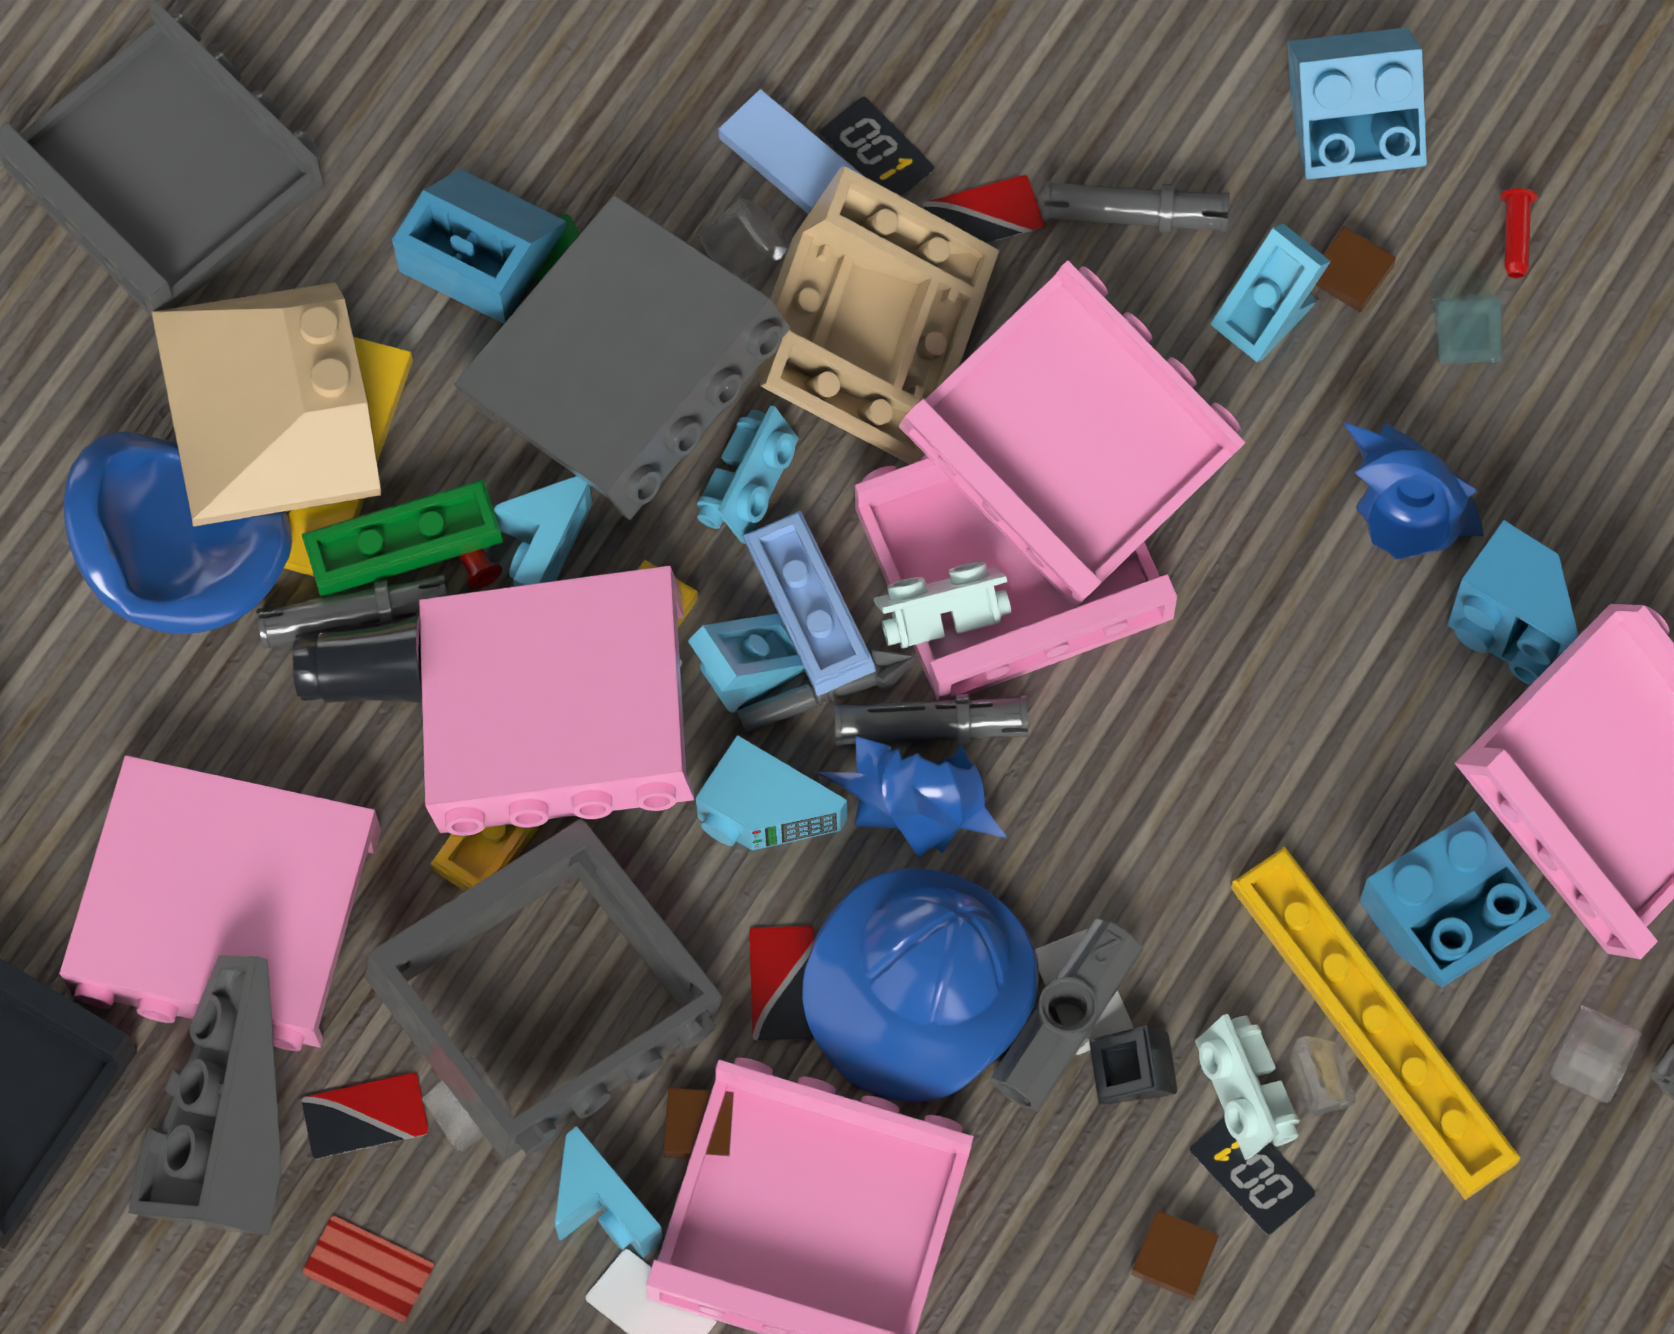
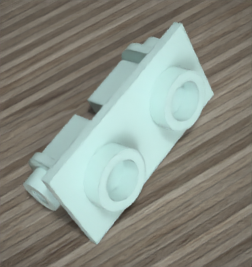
M979 561L956 566L949 570V579L926 584L925 578L915 577L888 585L889 594L874 598L876 606L883 614L892 613V619L882 621L887 645L900 643L903 649L945 637L940 614L950 611L957 634L993 624H1000L1002 616L1011 614V606L1006 590L995 592L994 585L1006 583V576L997 567L987 569L986 562Z
M1228 1014L1221 1016L1195 1040V1043L1199 1050L1201 1067L1205 1075L1211 1079L1225 1111L1224 1117L1228 1131L1237 1140L1245 1160L1252 1158L1271 1141H1273L1274 1146H1280L1296 1139L1299 1135L1295 1126L1300 1120L1293 1109L1281 1080L1261 1085L1258 1080V1076L1270 1074L1276 1069L1262 1037L1259 1025H1251L1248 1016H1240L1232 1020Z

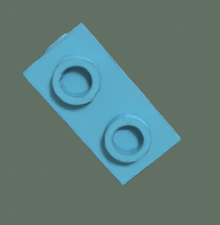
M770 405L766 414L757 410H751L748 417H741L739 419L737 427L721 457L726 464L737 466L736 472L716 468L705 491L697 502V506L700 509L697 519L710 528L719 529L722 522H725L739 541L744 544L746 543L743 535L752 532L757 522L764 517L768 508L769 498L783 470L790 465L794 456L795 446L799 440L775 406Z

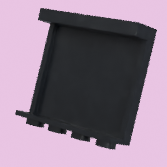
M1 958L0 1248L4 1250L136 1055L137 1050L128 1034Z

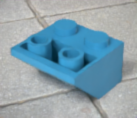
M1408 27L1287 41L1290 99L1303 174L1306 180L1427 166L1422 48Z
M459 169L422 191L394 235L392 242L399 272L505 324L567 228V222Z
M1503 520L1462 578L1447 626L1454 629L1457 638L1470 649L1479 653H1486L1488 651L1509 664L1510 671L1519 680L1530 686L1579 635L1559 554Z
M1472 811L1367 878L1360 899V904L1396 954L1441 988L1543 924L1551 916L1475 811Z

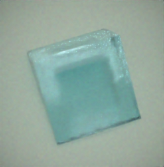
M1495 295L1433 297L1439 364L1502 361L1500 298Z

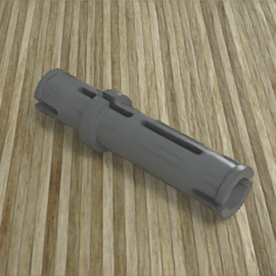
M1045 181L1043 200L1066 201L1069 203L1045 201L1043 205V221H1049L1050 219L1159 226V233H1171L1172 227L1219 230L1227 233L1228 213L1204 211L1229 212L1230 193L1175 191V185L1162 184V190L1062 184Z
M445 574L389 585L388 580L377 581L374 583L375 588L358 592L332 595L283 606L258 608L256 611L257 622L263 648L268 649L274 646L285 645L286 643L294 642L296 639L318 638L320 633L368 628L419 616V600L450 596Z
M969 693L956 694V699L889 702L864 705L834 704L836 746L856 744L855 736L878 743L958 739V745L971 744V739L1002 736L1028 737L1026 695L992 699H969Z

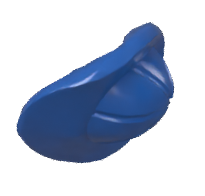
M131 432L110 433L97 438L86 446L70 468L65 485L63 505L66 535L75 564L96 597L106 607L126 621L155 631L171 634L201 633L222 627L238 620L259 604L276 583L289 558L292 534L286 511L193 527L176 443Z
M899 869L882 873L866 879L852 888L835 905L820 927L803 978L802 999L805 1017L818 1046L828 1060L844 1078L860 1089L899 1101L920 1102L936 1100L948 1096L969 1084L1015 1040L1034 1008L1039 983L1038 958L1029 934L1017 916L1000 899L972 881L947 872L930 869Z

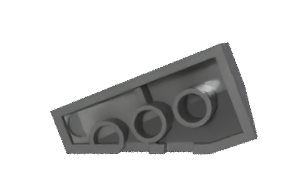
M219 955L190 1025V1035L195 1045L187 1065L182 1072L172 1070L165 1091L174 1097L161 1129L150 1127L142 1145L128 1213L231 1232L269 1235L271 1220L278 1206V1185L282 1168L268 959L258 956Z

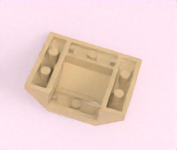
M848 167L840 168L790 243L770 299L791 329L782 338L777 351L771 357L765 359L757 368L760 386L910 465L921 461L925 453L898 426L904 416L922 399L925 400L959 367L999 250Z
M336 282L152 312L193 527L381 495L367 398L345 298Z

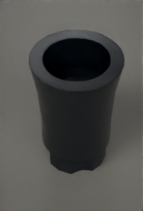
M420 615L385 625L350 631L320 633L318 638L296 639L293 643V678L297 696H300L302 701L323 699L326 703L345 701L422 703Z

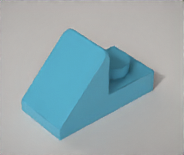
M1285 224L1272 228L1210 325L1256 362L1263 360L1314 306L1317 299L1310 292L1331 261Z
M578 476L502 502L494 508L500 531L526 541L522 542L518 547L510 566L509 576L514 578L515 587L556 581L593 505L590 485Z
M778 613L702 625L688 640L701 660L700 669L726 709L731 713L751 705L806 672Z
M576 1126L566 1134L555 1219L558 1239L563 1240L602 1209L605 1213L597 1219L608 1236L622 1250L631 1243L641 1257L644 1258L664 1242L661 1226Z

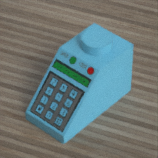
M738 735L696 796L698 819L703 821L701 827L707 834L727 846H733L737 841L752 851L842 830L848 821L847 800Z

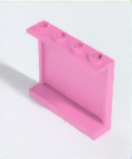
M1067 260L1052 279L925 400L922 399L904 416L898 427L1076 608L1246 442L1237 434L1241 427L1233 415L1218 403H1213L1210 406L1193 389L1197 383L1189 370L1173 357L1166 361L1149 344L1152 340V335L1146 326L1129 312L1121 315L1104 298L1108 294V290L1102 281L1088 268L1082 266L1077 270Z
M926 454L921 458V461L897 469L895 466L876 469L866 475L861 483L855 485V510L887 585L915 577L925 578L926 584L949 579V570L956 566L979 561L986 562L987 569L997 567L1007 578L1006 583L994 585L995 592L1006 590L1011 606V614L1002 616L1000 624H993L957 634L950 611L940 614L945 637L913 645L936 701L956 699V694L969 693L970 695L1174 619L1177 594L1168 574L1159 576L1145 542L1074 608Z
M671 566L419 600L425 806L440 833L449 832L454 835L468 836L481 832L485 827L508 824L519 827H536L546 823L548 819L569 816L598 819L609 815L615 810L641 807L645 810L659 811L671 808L676 802L694 800V791L686 774L677 619L684 618L683 599Z
M1610 604L1455 762V765L1607 954L1642 959L1658 942L1647 926L1674 899V643L1668 637L1670 632L1668 624L1650 607L1644 605Z
M125 756L59 974L69 991L75 993L74 999L80 1003L100 1009H111L113 1002L137 1007V1013L145 1018L163 1023H173L176 1016L189 1019L194 1018L219 955L268 959L273 1046L289 1051H300L302 1044L321 1048L323 1036L319 1025L367 853L375 854L381 834V827L375 810Z
M736 1058L734 1064L718 1060L713 1090L658 1261L654 1260L646 1284L647 1299L759 1334H916L969 1159L974 1136L962 1133V1125L945 1117L926 1115L924 1121L898 1114L900 1108L896 1104L882 1098L863 1096L861 1101L858 1102L835 1095L836 1088L815 1078L799 1077L797 1083L772 1076V1068L752 1059ZM725 1092H734L729 1156L706 1155Z

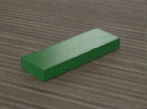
M484 479L301 534L320 597L503 543Z

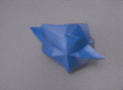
M1343 422L1364 459L1355 473L1369 486L1358 501L1356 509L1367 522L1372 544L1388 552L1394 559H1403L1446 549L1459 536H1484L1482 522L1475 501L1471 496L1478 490L1457 476L1443 460L1430 453L1412 438L1386 423L1378 434Z
M855 736L857 773L816 772L859 798L854 826L897 828L919 858L933 847L943 853L959 828L1007 838L985 808L983 783L975 764H971L962 744L953 757L937 763L923 759L919 754L904 758L901 757L899 749L892 750L890 746Z

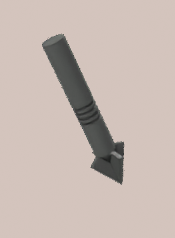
M871 649L870 656L876 670L873 673L820 696L816 695L813 686L805 684L737 710V714L746 734L816 708L818 703L822 706L823 701L826 704L829 703V699L835 701L834 697L841 699L876 685L887 693L919 656Z

